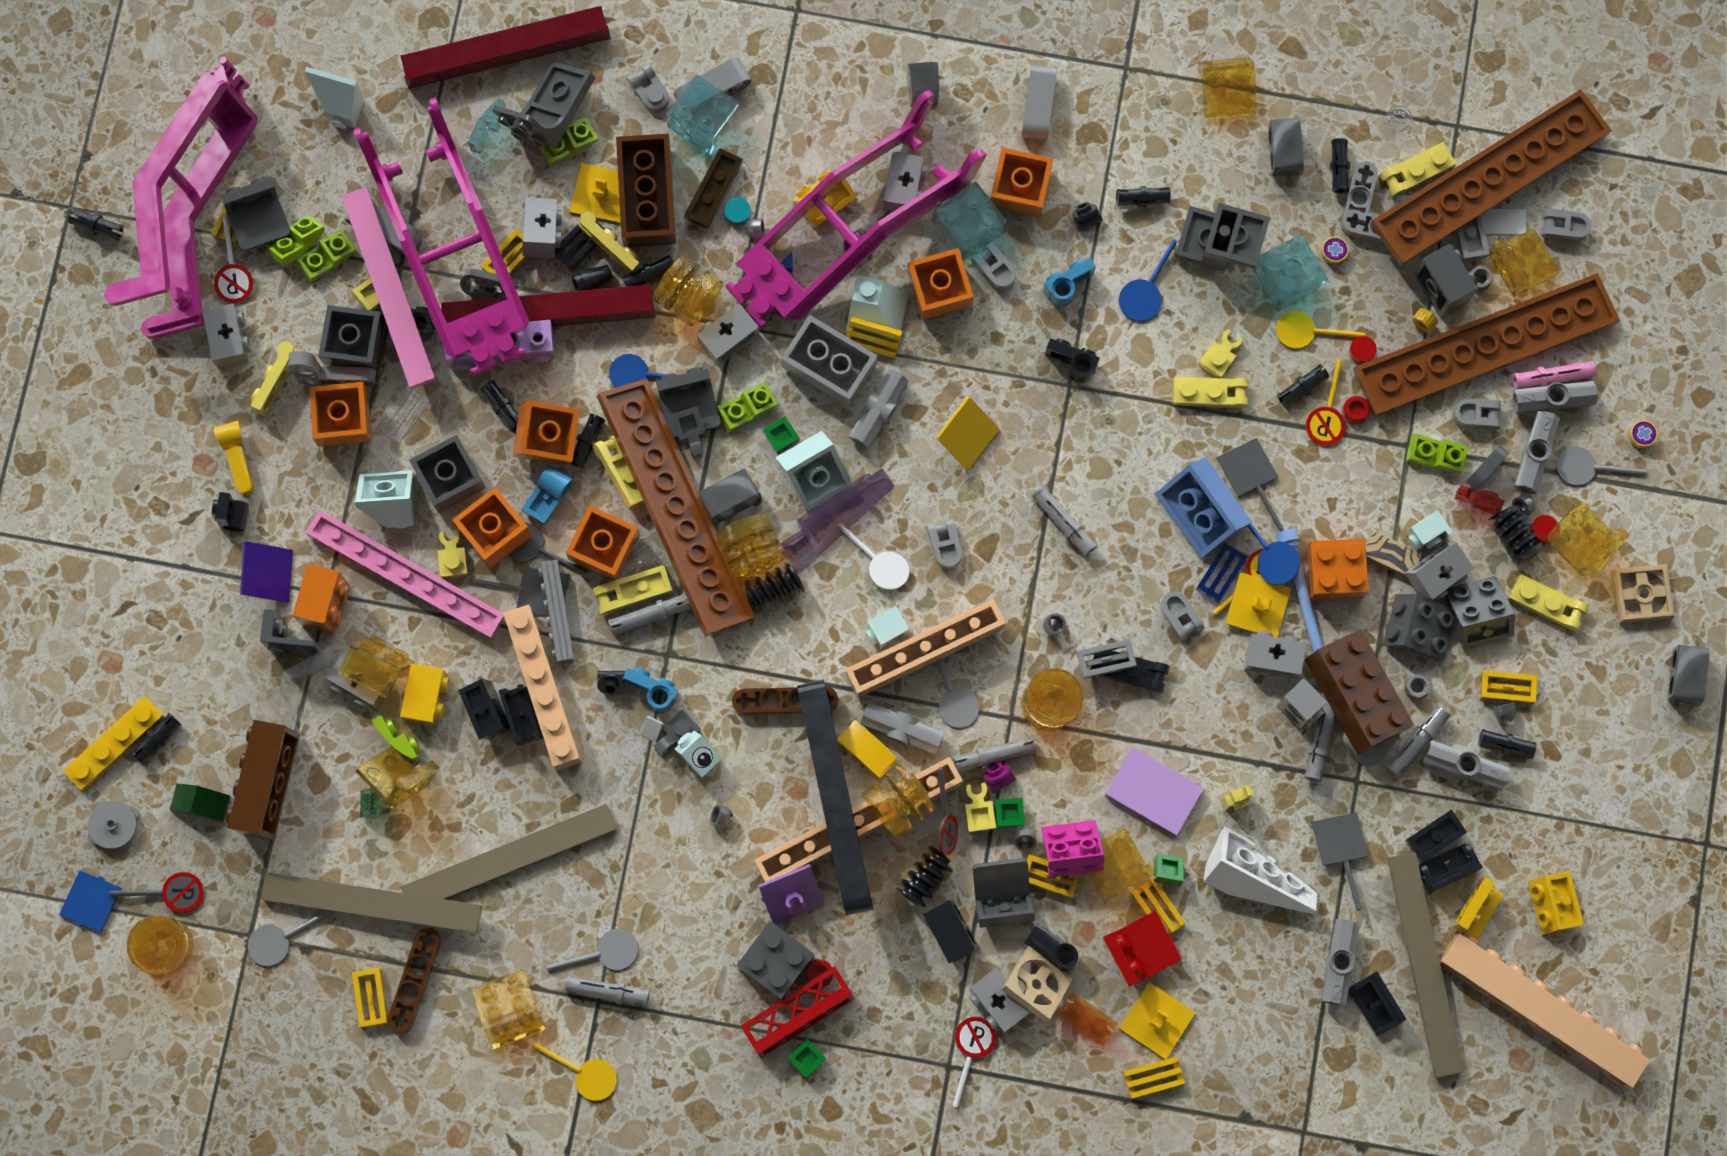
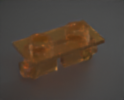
M1074 992L1070 993L1056 1014L1101 1046L1105 1044L1118 1024Z

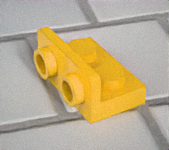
M828 169L822 172L817 177L818 181L812 186L808 184L800 188L796 192L797 197L792 200L793 203L797 205L832 171ZM846 179L839 182L823 197L835 212L857 198ZM816 206L805 214L812 227L815 228L827 220Z
M1570 871L1546 875L1528 881L1530 896L1542 935L1584 925Z
M1487 877L1479 880L1452 928L1462 934L1467 933L1478 940L1503 897L1501 892L1493 888L1494 881Z

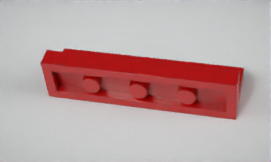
M834 966L740 1027L761 1059L853 1001L854 996ZM833 975L842 987L832 994L821 992L824 981ZM819 985L818 990H812L814 987ZM805 993L816 995L815 1003L809 1009L798 1007L800 996ZM820 996L826 997L819 1002ZM795 1000L794 1006L788 1005L789 1003ZM781 1008L793 1010L790 1021L785 1024L774 1022L776 1011ZM797 1011L802 1012L801 1014L796 1016ZM771 1015L770 1021L764 1020ZM758 1023L769 1025L767 1035L756 1042L749 1029ZM773 1026L779 1027L772 1031Z

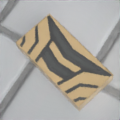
M1375 531L1371 532L1365 545L1367 560L1406 578L1405 573L1419 562L1422 553Z

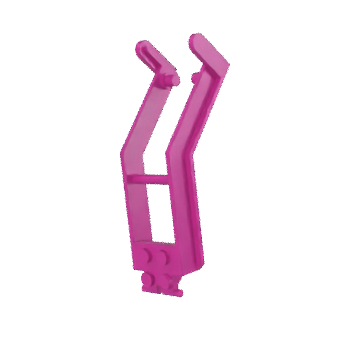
M225 56L219 59L220 67L213 68L210 74L204 71L132 181L141 276L109 285L104 292V298L110 305L119 306L167 293L170 288L172 312L147 318L142 323L141 331L149 339H156L204 326L194 221L257 126V116L246 104L242 90H247L250 85ZM207 119L215 127L216 131L187 176L184 177L175 167ZM168 177H170L179 188L163 211L161 188Z
M930 90L924 92L916 99L900 129L829 173L737 262L747 275L739 279L736 285L729 282L725 287L741 305L748 300L752 302L745 310L760 328L767 324L763 318L775 310H778L784 318L802 320L887 238L971 184L987 156L982 149L977 152L972 150L961 168L954 173L952 171L948 172L942 164L938 165L932 171V174L938 179L936 185L878 221L860 239L823 199L839 182L899 144L907 145L913 152L923 145L916 135L933 105L934 95ZM816 206L851 247L814 283L804 290L769 249L808 211Z
M432 98L429 100L431 106L427 108V111L440 142L435 143V147L425 151L430 163L441 158L442 161L448 159L478 232L418 255L389 185V182L393 181L394 177L403 174L399 162L381 165L368 133L362 134L360 128L353 131L374 177L446 354L453 358H459L471 353L476 367L471 368L473 376L497 367L493 359L494 356L499 355L502 363L505 364L526 355L524 348L516 349L511 336L525 331L529 319L456 150L436 98ZM483 241L507 300L447 324L423 265Z

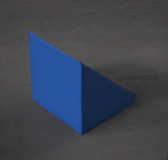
M790 252L780 263L789 273H793V254Z

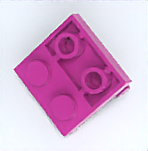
M1096 820L1041 827L1049 866L1047 867L1049 878L1068 875V878L1085 876V873L1104 871V853Z

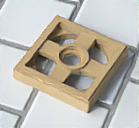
M1667 564L1618 568L1611 571L1619 623L1673 619L1675 617ZM1635 573L1636 586L1633 589H1622L1621 583L1625 577ZM1647 573L1657 577L1663 586L1653 587L1648 583ZM1641 588L1648 591L1649 595L1647 598L1639 596ZM1665 597L1661 610L1658 613H1653L1651 601L1654 598ZM1636 600L1640 605L1641 614L1634 615L1625 608L1624 601Z
M1028 946L1023 951L1001 990L1046 1023L1051 1019L1073 978ZM1033 962L1039 969L1036 974L1031 975L1022 968L1023 964ZM1048 975L1058 981L1059 989L1056 993L1047 987L1046 979ZM1018 979L1025 984L1026 992L1024 994L1020 990ZM1033 980L1040 983L1041 988L1039 990L1032 986ZM1041 996L1050 1004L1039 1005L1033 1003L1036 997Z

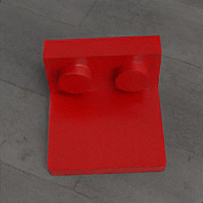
M1153 911L1118 931L1103 937L1129 987L1182 960L1157 911Z

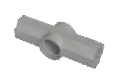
M889 369L876 392L871 393L862 409L860 419L849 435V439L855 444L869 449L882 426H886L895 411V404L909 382L903 374Z
M1594 381L1570 384L1555 382L1549 386L1513 390L1512 403L1516 414L1537 411L1557 412L1564 408L1596 405L1598 393ZM1549 393L1558 394L1560 402L1552 401Z
M1538 411L1536 413L1527 445L1522 452V461L1513 486L1518 491L1527 494H1536L1547 459L1551 455V446L1560 420L1553 413L1547 411ZM1531 448L1540 449L1542 457H1535L1531 452Z
M871 702L868 703L860 722L862 726L886 735L893 742L904 746L911 745L935 756L945 735L940 730L919 723V720L911 715L899 711L895 713Z
M1433 740L1429 742L1423 760L1424 764L1452 773L1459 779H1469L1500 791L1503 790L1507 782L1510 770L1509 767L1481 758L1474 752H1464ZM1461 759H1467L1471 762V772H1466L1461 768Z
M1335 919L1330 953L1326 960L1327 970L1321 1002L1346 1006L1351 972L1355 965L1354 955L1360 923ZM1336 955H1341L1346 959L1347 966L1344 970H1340L1335 966L1334 958Z

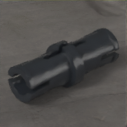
M1336 138L1331 140L1332 162L1329 164V169L1332 171V192L1343 194L1349 192L1348 170L1351 168V163L1348 161V140Z
M1140 186L1134 189H1116L1117 206L1140 205V207H1146L1147 204H1170L1171 200L1170 187L1146 188V186Z
M73 208L70 211L71 214L78 216L79 219L68 216L69 224L88 229L91 234L97 235L99 233L116 241L122 237V235L112 231L114 229L123 233L124 226L122 224L105 220L102 215L97 213L92 215L78 208Z
M668 254L651 264H643L642 268L623 276L622 280L626 287L641 286L649 282L653 284L656 282V279L677 270L672 257Z
M1318 364L1317 367L1303 377L1298 376L1292 385L1277 394L1279 402H1284L1283 406L1288 408L1302 396L1310 395L1313 388L1329 378L1327 370L1324 369L1322 371L1323 366Z
M495 380L487 382L493 392L488 389L486 384L481 387L480 391L484 393L494 406L493 411L495 414H500L510 428V431L515 432L517 427L512 420L514 419L517 422L519 413L512 406L513 401L510 397L506 398Z
M592 413L589 414L582 433L578 434L576 438L578 442L574 449L571 465L575 467L579 465V468L584 469L593 444L596 443L597 437L606 421L604 418L598 415L595 416Z
M168 712L153 730L149 729L146 732L147 736L130 753L144 764L159 746L163 747L166 744L164 741L182 724Z
M1486 729L1481 730L1478 746L1502 751L1504 755L1511 753L1533 759L1537 747L1536 742L1515 738L1510 733L1503 735L1487 731Z

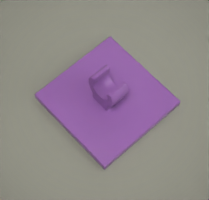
M810 864L758 885L770 918L775 925L825 905Z

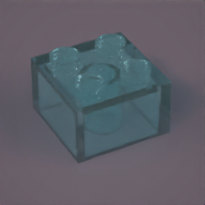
M976 181L933 210L932 221L954 249L959 248L963 261L1006 232L1007 220Z
M1303 234L1259 255L1257 266L1253 269L1277 312L1323 289L1328 280Z

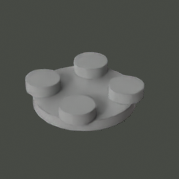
M119 801L99 802L88 820L89 841L106 849L128 850L132 845V839L137 830V821L140 817L139 811Z

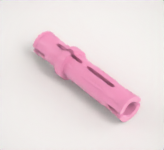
M1593 361L1548 369L1538 367L1535 371L1514 373L1512 381L1515 389L1547 386L1555 382L1560 383L1594 378L1596 373Z

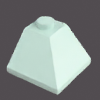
M306 67L305 73L330 122L342 129H346L347 126L355 128L365 101L357 81Z
M857 275L846 333L852 316L901 330L909 294L883 280ZM854 327L855 330H859L865 333H873ZM877 334V335H879V337H883V338H886V339H889V340H893V341L895 340V339H893V338H890V337H886V336Z
M413 470L359 474L355 499L356 507L386 528L395 527L402 529L414 526L415 491Z

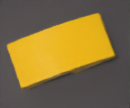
M856 720L837 738L839 744L853 754L862 765L879 779L898 760L883 743Z

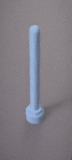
M1297 528L1284 530L1276 534L1278 542H1286L1297 550L1296 546H1298L1297 541L1299 540ZM1300 563L1299 571L1293 579L1314 653L1317 649L1322 648L1323 645Z

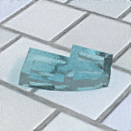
M498 98L492 103L476 123L468 141L471 152L482 153L489 130L499 133L502 124L498 122V116L492 110L495 105L506 108L503 99Z

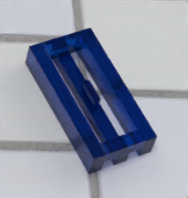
M1224 543L1196 589L1204 592L1206 596L1215 599L1214 601L1219 603L1248 556ZM1225 552L1231 553L1210 588L1206 587V582ZM1235 557L1239 558V562L1219 594L1216 593L1214 590Z

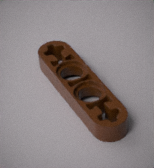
M797 687L740 689L735 692L732 698L733 708L742 715L803 714L801 707L797 708L791 703L792 696L798 693ZM826 687L829 697L834 698V701L829 702L832 712L838 705V695L834 689ZM755 694H760L759 702L761 709H756V703H749L746 709H743L741 704H737V701L742 699V695H747L748 700H756ZM768 694H775L780 702L777 707L768 708L764 704V698Z
M432 928L421 929L414 938L388 1015V1026L396 1033H407L415 1023L441 945L440 935ZM429 933H432L431 938L435 940L434 945L429 944L426 950L427 954H431L430 959L416 954L417 949L423 952L424 943L421 942L422 936L427 937ZM419 959L424 960L427 966L426 971L422 975H415L411 969L413 962ZM408 986H414L418 992L416 999L412 1002H406L402 996L403 990ZM399 1002L407 1007H414L412 1012L406 1010L404 1018L408 1020L407 1025H401L400 1029L397 1028L398 1023L394 1022L395 1016L400 1017L403 1011L402 1008H397Z

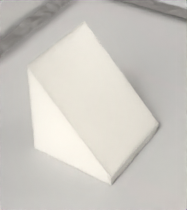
M647 716L640 735L656 742L664 724Z

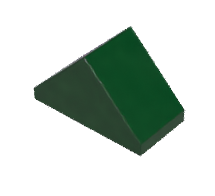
M177 783L170 811L224 822L231 796L198 785Z

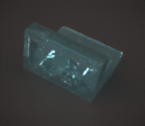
M695 75L667 112V127L708 154H711L716 147V135L739 106V102L699 75Z

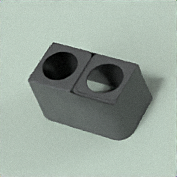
M938 62L911 63L907 65V84L911 107L916 99L928 90L934 95L932 106L938 105Z
M1300 118L1271 120L1268 127L1272 176L1302 175L1304 157Z
M745 468L699 491L713 524L720 523L760 502L756 494L762 500L760 492Z
M1678 645L1673 649L1668 700L1698 706L1703 703L1710 656L1709 648Z

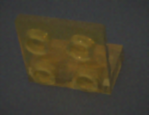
M1250 57L1198 62V73L1202 76L1204 117L1206 119L1255 115L1257 113L1255 62Z
M1531 229L1507 242L1502 238L1494 242L1489 249V257L1513 298L1559 274V269L1535 229Z
M1577 501L1545 539L1581 576L1596 575L1630 535L1623 528L1610 529L1583 501Z
M371 636L350 645L338 674L387 698L399 674L409 669L411 663L414 664L415 661L409 658L407 652L397 648L393 650L385 645L386 642L384 640Z
M389 747L358 766L356 773L391 809H394L427 788L440 767L432 760L424 766L419 764L413 768L395 748Z
M1125 828L1101 840L1104 853V871L1088 873L1103 902L1155 874L1150 863L1146 865L1129 832Z
M524 969L472 988L484 1032L493 1049L546 1029L535 1005Z

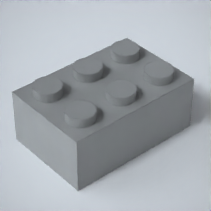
M811 315L807 317L781 358L782 368L849 408L878 364V355Z

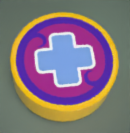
M1330 237L1321 248V256L1329 264H1340L1348 255V245L1340 237Z
M1646 420L1636 422L1629 430L1630 442L1635 447L1642 449L1650 447L1658 436L1655 425Z

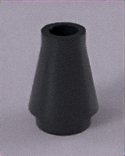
M605 264L599 267L577 270L576 274L571 276L576 291L595 290L605 282L613 279V275L609 266Z

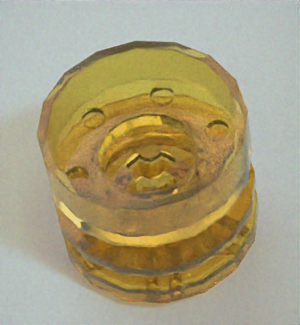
M683 255L665 272L655 290L653 300L658 304L664 303L666 310H672L678 305L676 317L687 325L694 326L704 317L717 299L723 286V281L709 271H705L698 277L700 265L695 262L692 264V259L687 255Z
M767 513L755 514L735 521L716 534L723 553H734L727 559L729 567H733L731 573L734 579H742L764 573L786 558L783 550L778 549L781 545L778 539L766 540L775 532Z
M1059 668L1045 669L1035 675L1023 690L1020 701L1022 714L1028 723L1036 729L1047 732L1060 730L1068 725L1082 709L1084 700L1083 689L1077 678L1067 670ZM1047 696L1049 699H1055L1056 703L1053 705V708L1050 704L1045 705L1044 701L1047 699Z
M900 764L893 769L899 781L890 773L885 775L890 788L886 790L876 782L862 793L871 810L896 839H899L912 828L911 822L907 817L910 813L919 821L924 819L919 806L928 814L935 810L929 794L921 782Z
M148 916L138 921L130 930L127 939V954L132 964L140 971L149 974H172L182 969L190 960L194 949L193 936L189 928L182 921L169 916ZM159 940H166L165 944L169 946L167 950L159 951Z

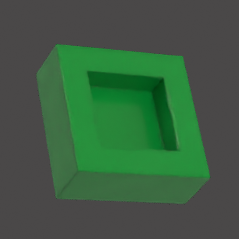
M785 416L763 429V434L777 454L800 441L799 436Z
M1023 798L995 799L997 828L1024 827Z
M1157 853L1154 857V882L1180 887L1184 881L1183 858Z
M808 1039L787 1057L806 1079L826 1060L825 1056Z

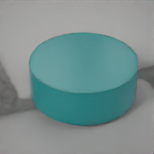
M735 197L730 199L725 205V217L729 223L742 225L749 220L751 208L745 199Z

